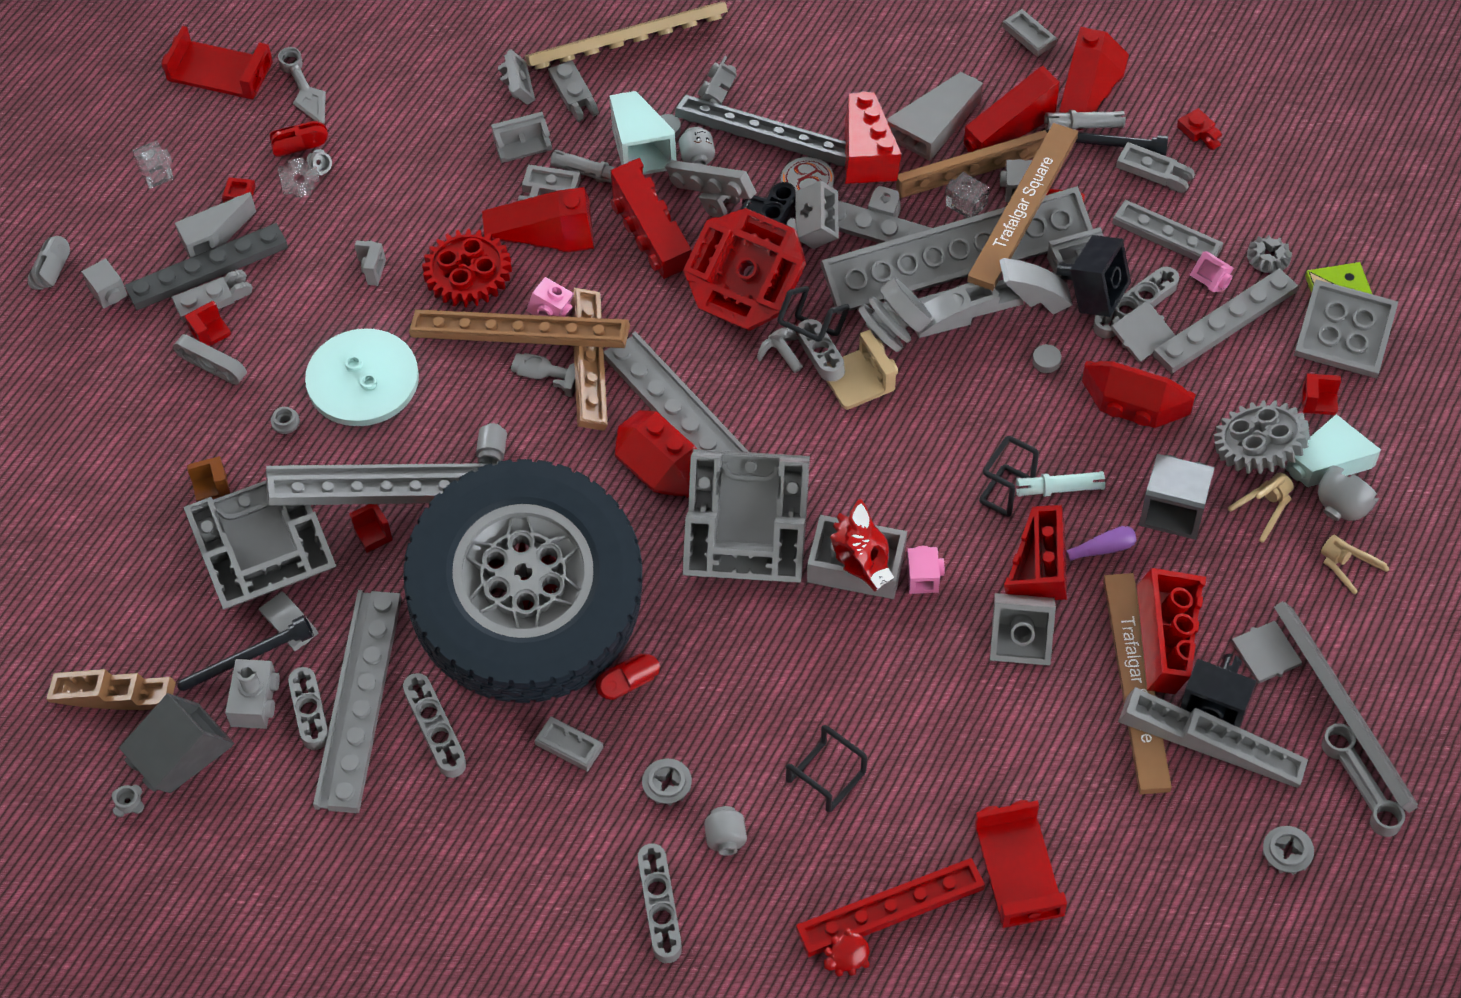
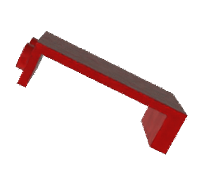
M182 26L178 35L174 36L169 52L163 56L162 68L165 71L167 81L254 100L273 60L269 44L259 42L254 53L249 54L191 41L188 28Z
M1020 800L1014 802L1011 806L1000 808L988 806L976 812L975 829L1002 928L1065 916L1067 901L1064 892L1059 893L1045 846L1037 818L1039 810L1038 800L1032 802Z

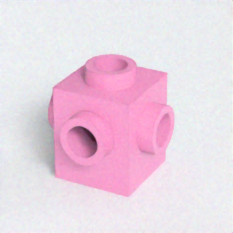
M545 277L533 291L526 311L532 315L568 317L573 309L570 302L574 293Z

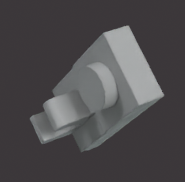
M510 49L504 55L505 62L498 66V70L504 75L500 80L508 86L511 95L515 99L519 98L528 105L535 101L527 63Z

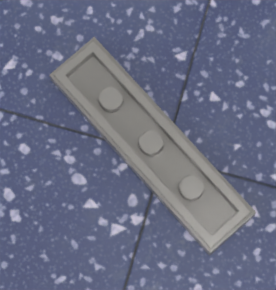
M1126 199L1112 221V224L1195 261H1198L1203 251H1207L1217 257L1224 244Z

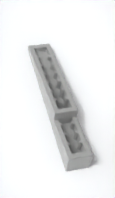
M1136 687L1126 697L1118 720L1119 723L1296 788L1301 785L1308 759L1200 709L1195 708L1192 712H1188Z

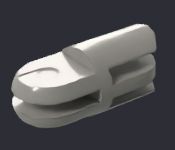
M53 236L43 243L28 276L30 288L42 290L55 285L70 252L69 243L65 238Z

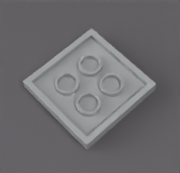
M1316 279L1294 356L1377 379L1398 301Z

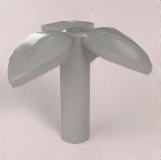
M782 327L768 336V339L762 342L757 355L759 362L768 349L774 347L777 348L793 373H797L803 368L785 342L798 339L795 331Z

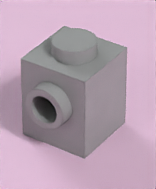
M1006 160V170L1000 171V187H1005V202L1010 201L1032 160Z
M106 258L81 271L88 289L103 309L128 296L122 279Z

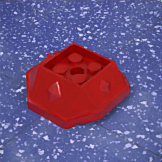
M744 208L721 217L706 220L683 271L689 282L696 304L701 311L751 331L778 317L787 292L795 289L807 263L797 231L794 228ZM748 266H754L753 273L749 276H744L745 269Z

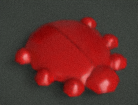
M849 928L844 931L845 935H842L840 938L832 937V948L827 947L824 949V954L829 956L824 960V968L828 971L835 970V974L838 977L842 976L844 971H848L850 976H854L856 969H859L861 966L868 968L870 965L868 961L870 953L868 942L861 935L853 933Z

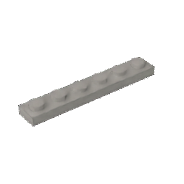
M1279 268L1154 349L1153 357L1173 374L1295 294L1298 285Z

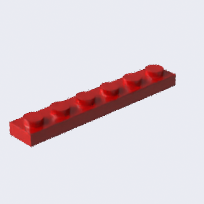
M969 858L796 925V931L809 958L824 952V949L827 947L832 948V937L840 938L842 935H845L844 931L847 928L863 937L983 891L985 884L973 859Z

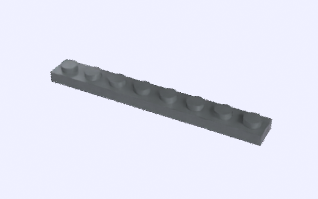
M685 95L676 107L675 117L685 119L688 122L699 123L712 129H719L739 137L756 140L762 144H770L783 148L786 151H794L808 157L845 167L846 141L689 95Z

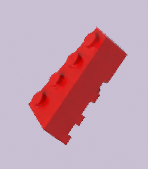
M1151 568L1137 585L1146 684L1149 691L1176 694L1191 676L1196 647L1194 644L1195 634L1199 629L1198 615L1203 603L1202 589L1206 584L1205 576Z

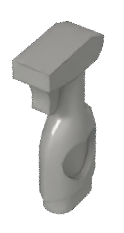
M517 353L515 355L511 372H516L519 376L532 379H542L548 376L565 379L553 380V386L565 391V396H573L576 389L574 363L570 364L567 369L552 365L543 356L530 353Z

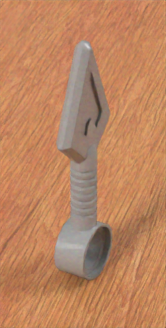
M287 47L282 49L278 54L280 68L282 71L292 74L300 90L293 105L314 121L324 124L326 91L309 87L301 71L303 62L301 53L297 48ZM288 57L297 58L294 63L288 64L284 62Z

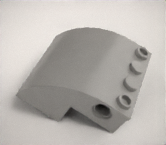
M694 449L690 465L689 507L685 517L683 575L801 583L810 456Z
M267 480L214 500L212 497L183 507L223 610L336 568L326 538L311 505L269 506Z

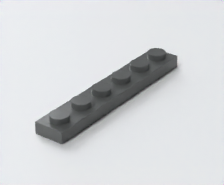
M274 223L124 286L137 311L288 248L287 241L277 223Z

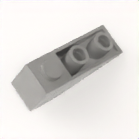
M249 192L237 196L232 200L175 222L179 238L188 256L191 258L225 244L256 212L252 194Z

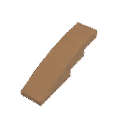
M106 669L53 673L46 700L50 703L114 710H153L167 693L173 695L176 682L171 677L144 679L138 673L111 675Z

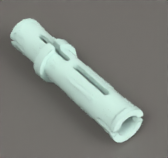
M1103 471L1057 476L1042 474L1041 477L1016 478V486L1028 485V488L1016 489L1018 497L1043 494L1046 497L1051 496V493L1104 490L1105 482H1093V480L1105 479Z

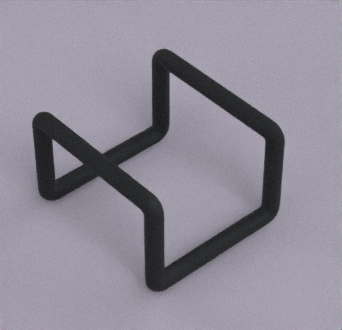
M803 286L787 292L777 318L780 325L818 342L823 340L826 332L832 336H838L841 333L850 309L848 304L828 310L819 336L783 320L791 296L802 293L795 312V318L801 322L808 319L800 314L809 293V287ZM843 311L836 330L828 328L833 313Z
M1006 436L983 468V474L992 480L980 496V503L1004 516H1011L1015 485L1001 478V476L1007 470L1021 478H1035L1039 451L1012 436ZM1008 442L1033 453L1030 476L1007 464L1002 465L996 474L989 472V470ZM997 482L1010 488L1007 510L986 500Z
M822 725L821 741L797 768L792 764L786 765V782L791 783L798 776L826 797V811L832 812L865 775L867 771V755L832 728ZM827 733L861 757L860 771L833 801L832 795L828 790L802 772L826 745Z

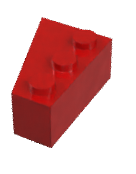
M1062 505L1032 507L1021 537L1020 547L1013 559L1012 569L1004 583L1005 593L1067 600L1065 521Z

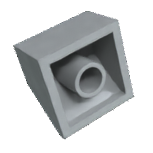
M995 593L990 661L1050 665L1056 610L1055 598Z

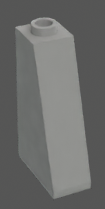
M960 72L890 116L887 122L896 143L930 161L981 102L983 83L974 77Z

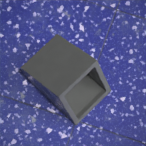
M1157 454L1146 490L1139 526L1196 540L1214 467L1207 466L1201 462L1178 459L1172 455Z
M167 693L121 744L119 749L126 756L125 762L144 776L142 781L149 789L155 792L160 790L172 793L229 750L235 743L199 703Z

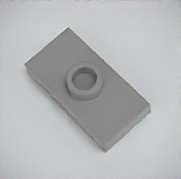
M1023 9L1003 21L1002 28L1037 57L1057 44V38Z
M551 716L535 739V745L587 772L604 748L602 742Z

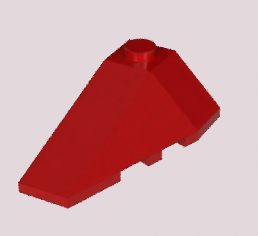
M1080 27L1059 113H1066L1069 110L1097 112L1101 102L1108 98L1115 84L1124 77L1129 54L1106 31Z
M585 187L558 190L482 211L484 236L491 233L492 239L499 238L500 241L531 244L539 248H554L567 253L594 249L590 202Z

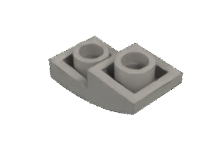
M283 591L259 608L262 615L278 633L289 629L288 625L292 624V620L304 615ZM309 621L315 637L319 633ZM312 638L303 642L293 639L287 642V644L296 651L307 644Z

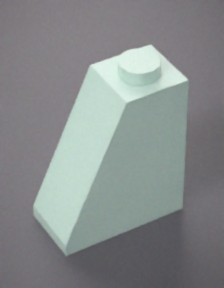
M1336 414L1310 436L1308 448H1302L1303 456L1295 455L1296 462L1288 461L1286 470L1293 479L1302 482L1306 487L1318 485L1325 472L1333 465L1343 468L1344 471L1341 474L1345 476L1372 469L1376 465L1381 449Z

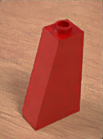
M1044 66L1038 68L965 126L963 140L965 148L969 152L1017 139L1044 124L1046 112L1056 113L1060 82Z

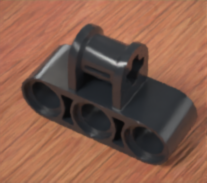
M780 182L774 185L767 198L755 195L751 199L743 198V205L740 210L747 208L787 225L788 219L794 218L796 214L795 187L789 182Z

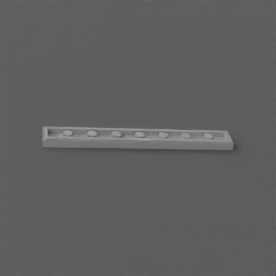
M1283 601L1274 606L1400 807L1408 813L1418 808V803L1294 609Z

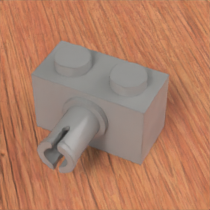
M235 660L225 712L231 727L267 729L268 720L273 718L275 711V702L272 699L273 692L278 691L280 684V675L275 672L272 661Z

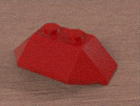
M1086 361L1082 377L1084 386L1099 410L1112 417H1120L1141 426L1157 428L1189 416L1192 413L1196 394L1187 391L1183 386L1169 378L1113 361Z
M637 411L618 426L615 457L653 492L689 498L691 455L693 450L697 449L696 446L657 411Z

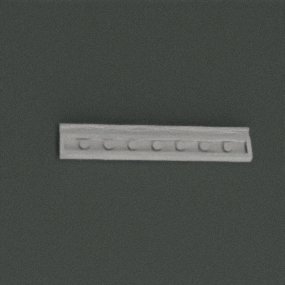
M636 331L627 339L625 348L610 347L604 351V359L652 411H657L692 442L697 449L749 452Z
M491 463L266 466L268 505L430 503L439 492L443 493V488L454 480L459 481L460 476L471 470L476 472L478 467Z
M362 590L357 592L313 802L315 810L325 808L329 811L360 812L402 600L400 593L378 591L364 593Z

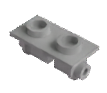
M724 56L720 64L714 62L707 74L711 78L710 81H704L697 93L701 96L700 99L722 105L728 92L726 90H729L737 76L734 66L724 64L727 56Z

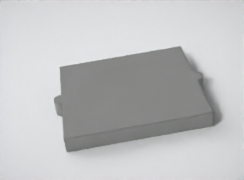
M1148 300L1110 327L1122 342V347L1127 348L1138 363L1153 354L1154 349L1176 336L1165 323L1164 316L1159 315Z
M1276 621L1258 628L1251 627L1249 632L1231 640L1258 684L1275 676L1282 677L1284 672L1302 665L1301 659Z

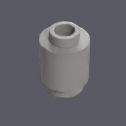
M489 423L479 429L476 448L478 463H497L504 459L507 432L500 425Z

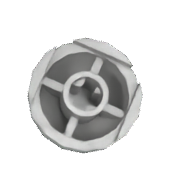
M1334 465L1330 466L1323 475L1318 487L1319 500L1325 507L1323 512L1335 521H1339L1340 518L1354 521L1365 517L1379 501V498H1375L1377 495L1375 490L1355 474L1348 477L1341 474L1344 471L1343 468Z

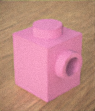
M917 546L915 548H908L907 574L909 594L939 593L940 576H944L945 567L944 558H938L937 547Z

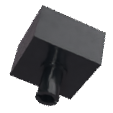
M1092 235L1075 263L1060 262L1056 272L1061 279L1073 281L1079 313L1110 317L1131 284L1122 238Z
M1232 654L1223 655L1220 667L1197 659L1185 688L1180 708L1188 712H1192L1197 708L1241 728L1257 680L1237 673L1242 660L1236 655L1231 666L1229 664Z

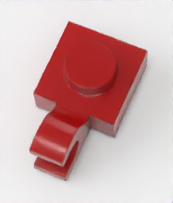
M1199 108L1178 119L1177 128L1193 142L1201 139L1210 150L1221 146V143L1217 140L1222 137L1221 131L1215 128L1216 123Z

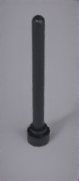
M1078 132V138L1075 143L1125 147L1127 142L1166 156L1168 136L1158 135V137H1152V139Z
M302 615L292 620V624L288 625L289 629L179 680L177 687L181 691H186L234 668L236 659L251 660L293 639L295 641L301 640L302 642L314 637L311 625L305 615Z

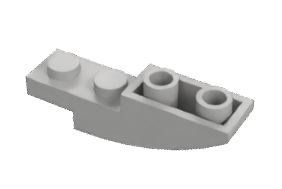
M1004 280L998 281L993 291L967 283L923 304L933 317V321L921 332L916 331V333L921 338L971 325L973 317L1024 304V300L1006 285Z

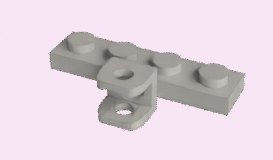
M671 160L665 166L670 176V181L676 188L703 192L698 198L705 211L712 217H721L727 214L724 203L728 202L737 205L740 198L751 199L757 193L746 171Z
M878 186L874 190L868 209L838 201L839 231L877 243L931 229V227L898 218L901 209L899 192L887 187Z

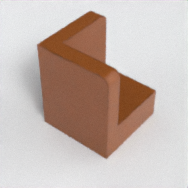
M220 456L187 465L197 502L212 497V499L220 498L231 493Z

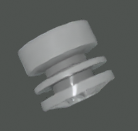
M893 277L880 289L886 301L882 303L877 298L871 297L869 302L873 309L863 304L859 308V312L871 332L882 343L887 344L895 352H899L903 348V344L897 336L906 343H909L912 339L906 328L909 326L913 330L921 332L933 321V317L916 295L897 277Z

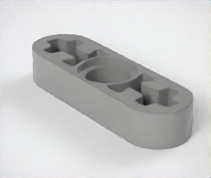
M807 319L800 322L797 327L819 336L822 324L817 320ZM827 332L820 342L798 333V340L821 378L826 381L841 379L845 374L844 359ZM819 347H825L828 349L827 351L822 353H817L814 351ZM830 361L832 368L827 366V362Z
M181 335L173 345L174 351L181 358L231 384H239L247 374L246 368L236 359L188 335Z
M299 667L294 669L288 678L299 733L306 748L318 750L326 745L328 735L320 691L314 672L310 668ZM302 678L306 679L308 693L303 694L300 686V679ZM313 702L317 705L316 710L311 714H303L300 711L305 703ZM315 723L318 738L312 739L309 724Z

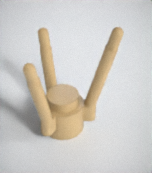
M1277 473L1269 481L1266 480L1260 487L1230 505L1228 511L1235 510L1255 497L1261 499L1265 496L1270 502L1279 501L1276 510L1259 539L1263 543L1270 534L1284 507L1292 500L1289 493L1294 489L1293 482L1286 474Z
M1335 534L1326 541L1321 550V554L1326 557L1323 563L1333 570L1352 594H1357V589L1336 565L1337 563L1344 565L1353 555L1385 572L1389 571L1387 563L1349 545Z

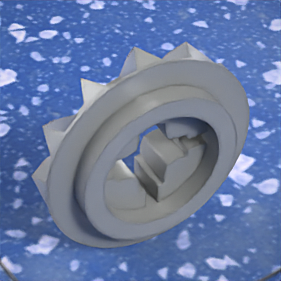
M1270 235L1266 238L1258 236L1254 242H1250L1247 250L1249 263L1255 269L1264 273H1273L1279 268L1283 271L1290 264L1292 257L1289 244L1282 243L1280 237L1273 239ZM1265 249H1267L1269 252L1275 251L1274 256H1272L1271 254L1265 255Z
M669 758L660 759L650 764L642 778V786L647 798L654 800L657 805L664 803L671 806L674 802L683 801L687 793L690 792L692 784L689 769L682 762ZM672 773V784L674 786L669 785L667 789L662 791V782L660 780L666 781Z
M1280 826L1271 830L1265 837L1263 855L1268 860V865L1278 869L1279 873L1288 872L1294 875L1299 871H1305L1314 857V846L1309 836L1302 830L1292 826ZM1291 841L1293 842L1291 846L1293 847L1292 852L1295 854H1291L1289 858L1284 859V851L1282 849H1285L1286 845Z

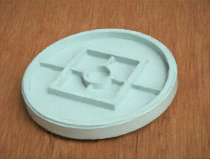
M377 329L350 330L332 337L313 354L308 363L305 376L309 398L319 413L331 421L348 426L373 425L395 416L411 401L419 381L417 362L409 346L399 337Z

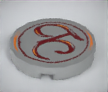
M812 157L797 158L789 162L781 174V182L791 183L796 191L818 181H823L832 188L834 184L833 171L829 165L820 159Z

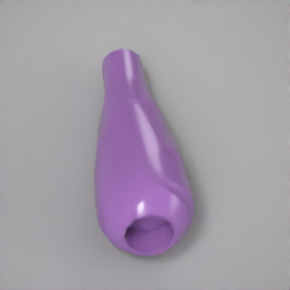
M1120 526L1100 534L1077 547L1066 550V556L1068 561H1072L1082 557L1123 551L1135 544L1136 535L1133 528Z

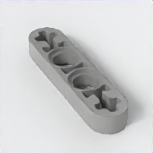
M1171 267L1157 269L1124 293L1110 317L1095 316L1093 324L1095 334L1105 339L1114 337L1116 334L1107 324L1112 321V326L1127 315L1119 310L1121 306H1130L1134 310L1148 300L1155 307L1177 290L1179 273ZM1142 291H1148L1152 293L1154 297L1151 299H1143L1142 297H1140L1139 293Z
M420 673L409 675L403 683L405 697L436 764L444 776L450 778L458 777L466 769L464 752L427 676ZM418 684L422 688L424 698L419 700L417 692L413 690L414 685ZM426 707H433L437 710L436 715L430 719H425L420 714ZM439 731H444L449 735L448 739L443 743L433 742L432 736ZM450 750L451 756L457 764L453 767L447 762L445 752Z
M647 844L638 853V865L653 953L660 962L672 963L680 957L682 944L666 853L660 845ZM654 854L656 858L657 872L651 873L650 862L648 861V855ZM653 882H662L666 886V890L660 895L651 894L648 888ZM658 911H667L671 914V919L666 924L656 923L653 917ZM668 933L669 942L672 946L669 953H665L664 948H662V934Z

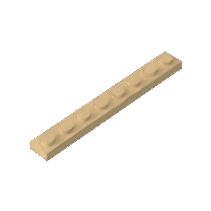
M726 2L713 3L525 55L527 66H535L536 70L551 66L549 61L559 59L560 63L574 60V54L584 52L585 56L599 53V47L609 45V49L624 46V40L633 38L634 42L649 39L648 34L658 32V36L673 32L672 27L682 25L683 29L696 26L697 20L706 18L707 22L719 20L722 18V13L728 12Z

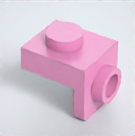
M1203 251L1190 276L1208 286V290L1211 292H1221L1230 284L1233 277L1230 274L1234 267L1209 252Z

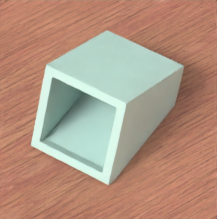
M636 91L610 95L612 129L621 165L640 158L644 165L643 175L667 171L665 166L671 160L677 161L674 130Z

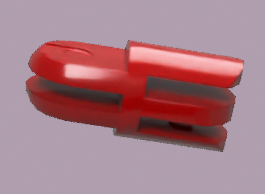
M310 121L269 133L275 157L319 147L328 139L327 128L319 121Z
M640 653L617 664L597 678L596 689L598 694L605 699L613 700L650 682L659 674V661L650 654Z

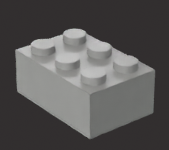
M820 515L807 564V582L894 599L906 551L907 531L875 525L888 541L889 558L887 566L894 578L874 592L862 579L843 569L844 565L836 558L830 536L837 533L833 524L835 522L839 523L838 519Z

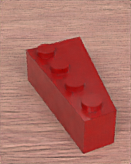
M875 92L850 93L845 118V184L897 181L902 154Z
M637 158L610 170L613 199L610 202L614 212L622 216L628 233L634 234L640 251L647 253L652 269L654 271L658 270L663 279L683 271L692 249L676 221L671 222V216L664 200L658 201V196L654 189L655 184L651 177L645 179L643 175L644 165L641 159Z

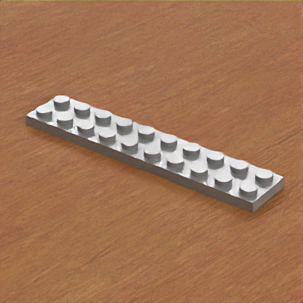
M1078 186L1045 196L1011 259L1022 261L1048 253L1049 241L1093 229ZM1006 207L822 260L820 264L834 306L848 304L850 306L849 311L860 308L863 304L871 305L869 302L871 297H875L881 302L885 301L880 289L893 277H897L912 292L967 277Z

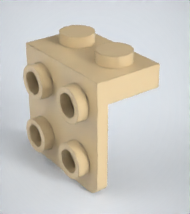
M869 329L860 333L859 350L843 356L844 376L837 381H827L841 406L849 410L894 391L898 368L895 361L889 359L885 354L882 341L879 338H875Z

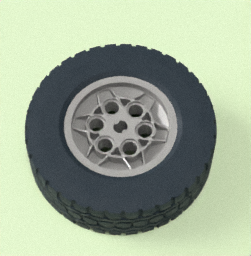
M517 459V462H512V460L499 461L494 466L491 463L478 467L476 472L471 470L460 476L459 481L454 480L443 488L442 494L439 492L429 503V509L426 507L419 517L418 525H415L409 539L410 543L407 545L404 563V590L409 616L415 634L418 636L424 651L428 653V656L438 668H442L441 671L453 681L457 680L459 685L470 691L475 690L476 694L487 698L493 696L495 700L510 702V700H515V703H530V700H536V702L551 700V697L559 698L570 694V690L574 689V691H577L588 685L589 680L593 681L605 672V668H609L618 658V654L623 651L636 625L641 603L642 558L640 547L637 544L638 540L633 527L630 526V521L622 508L619 509V504L610 494L606 495L604 488L595 481L591 483L589 477L578 471L574 473L569 467L560 464L555 466L552 462L538 460L537 462H532V459ZM519 543H525L529 546V549L525 552H517L514 550V546ZM551 555L557 560L551 565H546L541 562V559L544 556ZM495 559L504 562V565L498 569H493L488 564ZM527 577V580H521V578ZM548 584H555L559 587V590L549 594L543 588ZM496 588H502L506 591V594L500 598H495L490 593ZM528 600L534 606L530 610H522L518 607V604L521 601Z

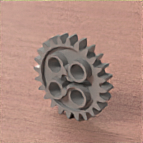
M1265 400L1261 402L1260 406H1256L1251 402L1248 409L1239 406V413L1230 411V419L1222 418V425L1216 426L1217 433L1214 434L1215 448L1220 460H1226L1227 467L1235 464L1236 471L1246 467L1248 474L1253 469H1257L1258 473L1262 474L1264 468L1274 472V466L1276 465L1283 469L1286 468L1285 461L1295 463V455L1303 456L1302 448H1308V440H1310L1308 421L1305 420L1303 413H1298L1296 407L1289 409L1288 403L1278 407L1277 401H1273L1270 406H1266Z

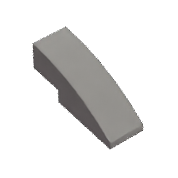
M1008 258L999 260L1005 284L1030 307L1042 303L1054 315L1073 306L1068 284L1056 274L1035 264Z

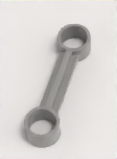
M1340 723L1329 726L1322 740L1323 751L1329 757L1340 760L1372 811L1370 825L1374 832L1384 837L1396 835L1405 821L1404 810L1398 803L1387 800L1354 749L1356 736L1351 728ZM1331 735H1341L1347 739L1349 746L1347 748H1337L1329 742L1328 737ZM1381 811L1392 813L1397 818L1398 824L1395 826L1384 825L1377 818V813Z

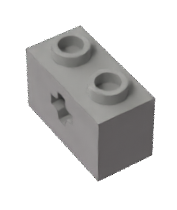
M818 181L796 191V231L800 242L815 249L839 239L838 191L823 181Z

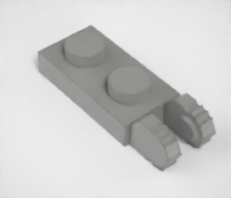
M572 60L548 68L553 84L567 109L572 112L578 122L584 119L583 111L580 108L586 105L592 116L599 114L597 104Z
M1129 142L1125 145L1116 163V168L1164 186L1167 185L1170 190L1177 191L1178 193H1184L1189 187L1187 182L1191 181L1195 176L1192 168L1178 163L1177 160Z
M242 269L231 271L225 277L172 296L182 322H186L184 315L211 301H214L218 309L235 303L234 301L244 298V296L250 295L253 287L248 281L245 282L246 273Z

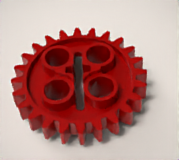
M467 229L465 235H461L460 231L456 230L455 237L452 238L447 233L445 234V242L437 239V247H429L430 254L424 255L425 263L422 264L424 281L427 283L428 290H433L435 298L442 296L443 303L452 299L453 306L456 307L459 301H463L465 308L468 306L469 301H473L476 306L479 305V299H483L488 303V295L491 294L498 297V289L505 290V281H510V272H512L510 253H507L506 245H501L499 238L492 240L491 233L482 237L481 230H478L475 235H471L470 229Z

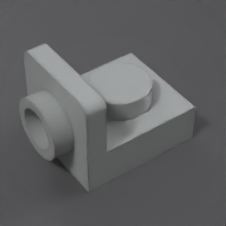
M357 240L355 250L358 260L362 261L361 272L365 274L367 285L378 286L386 262L382 243Z

